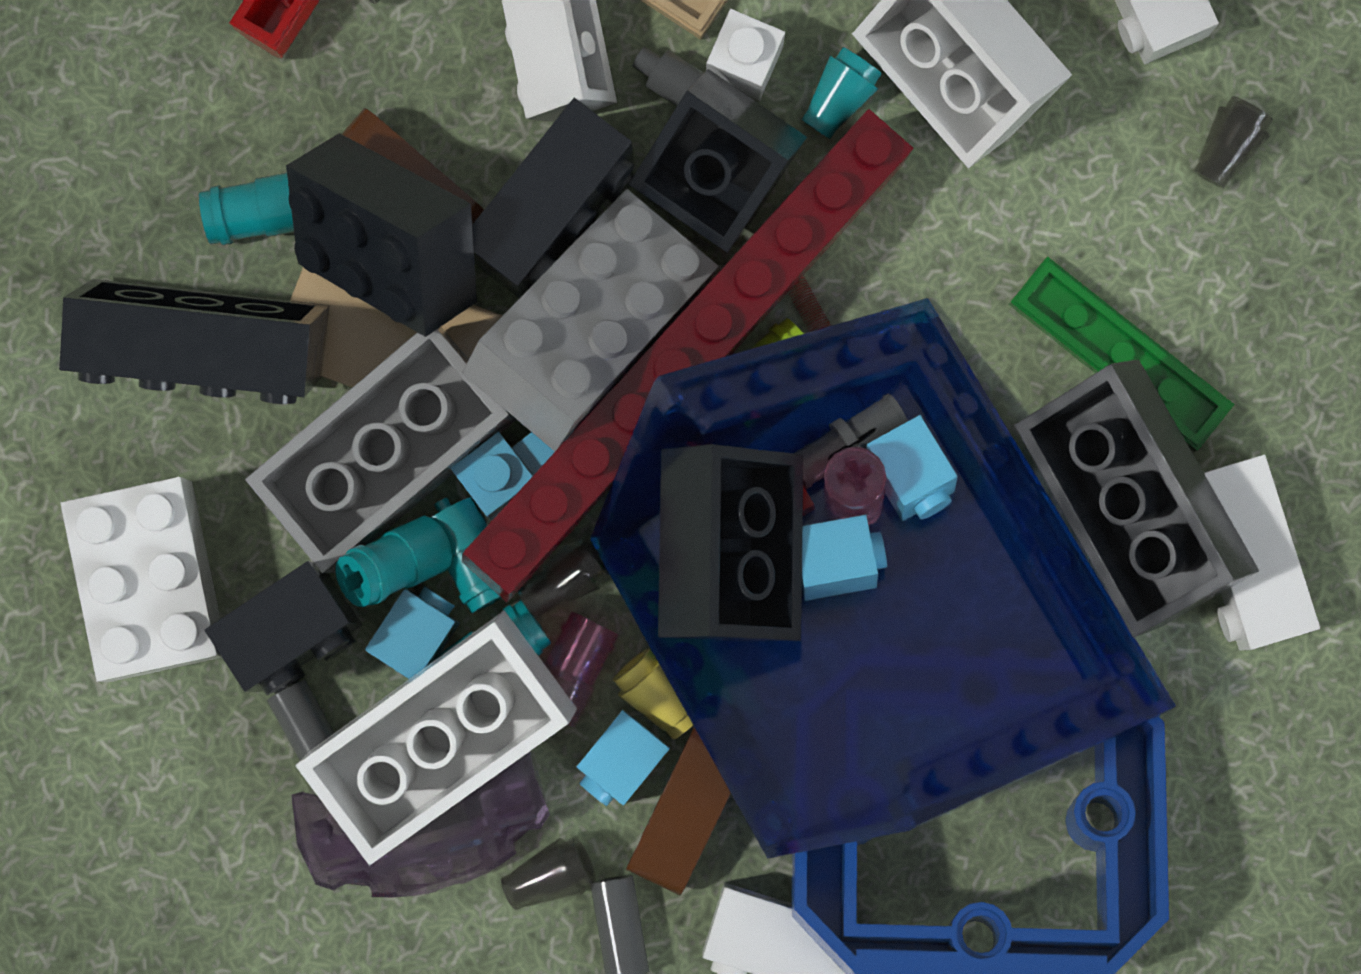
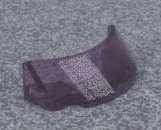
M531 750L369 866L317 795L305 793L304 791L291 795L297 846L315 884L333 891L346 884L369 886L371 897L383 898L429 894L445 887L463 884L478 878L516 854L514 843L528 830L541 829L550 815L535 758Z

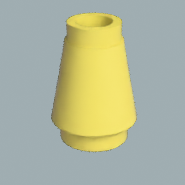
M649 648L631 659L613 678V681L621 689L618 696L662 731H666L672 739H676L695 724L699 717L665 657L660 656L657 658Z

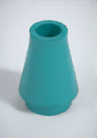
M843 47L836 58L829 56L809 108L801 120L826 138L831 139L836 130L879 90L875 83L882 73L860 56Z

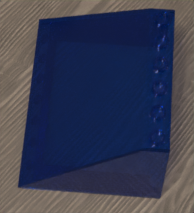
M928 298L660 375L653 382L590 540L767 859L913 830L1161 716L1176 707ZM887 393L895 398L908 421L921 415L958 476L955 492L949 495L952 500L951 503L938 513L925 519H920L916 513L902 521L867 464L866 451L864 452L865 459L853 465L849 461L812 484V487L805 488L814 503L815 510L803 516V526L866 515L870 533L881 531L887 568L877 569V588L808 601L804 600L802 590L801 641L737 642L658 638L661 449L715 444L795 453L829 432V424L838 418L847 421L881 400Z

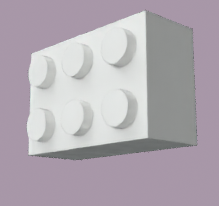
M881 0L852 33L968 169L1010 138L1072 76L1069 70L1008 0Z
M176 477L60 503L96 682H113L222 658L204 631L220 620L193 483L182 477Z

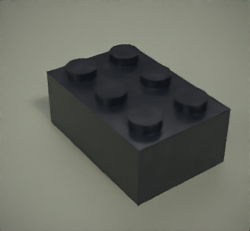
M574 97L473 223L475 264L520 299L564 254L568 247L596 221L594 218L597 211L606 199L613 203L626 189H629V182L634 176L631 172L635 166L632 141Z
M340 133L286 165L289 186L288 201L292 211L295 236L294 250L298 264L307 271L319 275L345 290L350 296L359 298L388 315L395 322L404 324L424 337H427L477 303L471 204Z
M715 444L661 449L658 638L737 642L801 641L802 454Z

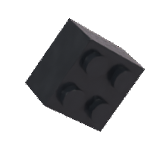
M708 69L685 92L629 182V185L728 253L747 230L807 139V136Z
M307 561L204 631L244 692L264 691L266 695H269L273 692L277 694L303 679L306 674L301 666L314 657L318 661L322 659L329 661L355 644L356 640L351 633L361 627L362 623L329 573H322L314 562Z

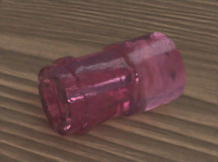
M861 447L845 448L834 454L827 463L824 473L825 511L832 521L866 515L868 526H870L881 515L884 506L885 467L878 456L868 449Z
M571 611L567 620L562 621L559 627L561 631L546 661L543 663L577 708L571 721L567 724L576 728L595 690L593 686L609 654L613 655L616 649L614 645L619 635Z

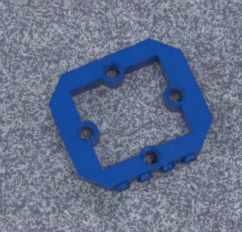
M897 646L869 648V654H858L796 714L794 723L792 917L845 974H1115L1169 920L1165 722L1103 661L1086 660V654L1080 651H1056L1049 654V659H1026L1025 652L1017 649L993 650L989 652V658L965 657V650L952 647L929 650V656L905 655V649ZM970 681L982 682L988 686L992 693V703L986 706L972 705L963 696L962 685ZM858 714L949 716L961 726L972 729L986 727L996 721L997 718L1094 720L1095 783L1083 789L1067 809L1065 822L1068 834L1074 843L1085 850L1096 852L1097 930L1012 928L1011 922L1004 911L993 904L984 902L967 905L955 915L948 926L857 924V845L865 844L877 835L886 819L888 811L887 797L880 784L869 777L858 775ZM855 796L862 798L870 806L872 817L864 824H850L841 816L839 803L847 797ZM1100 803L1108 807L1113 813L1115 820L1113 830L1100 831L1092 827L1085 813L1087 805ZM977 921L988 926L993 933V948L989 952L984 953L975 952L968 948L962 935L965 924Z

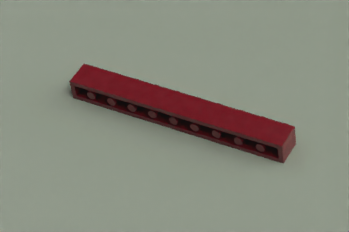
M868 109L462 553V563L502 599L508 602L900 170L914 148L874 112Z

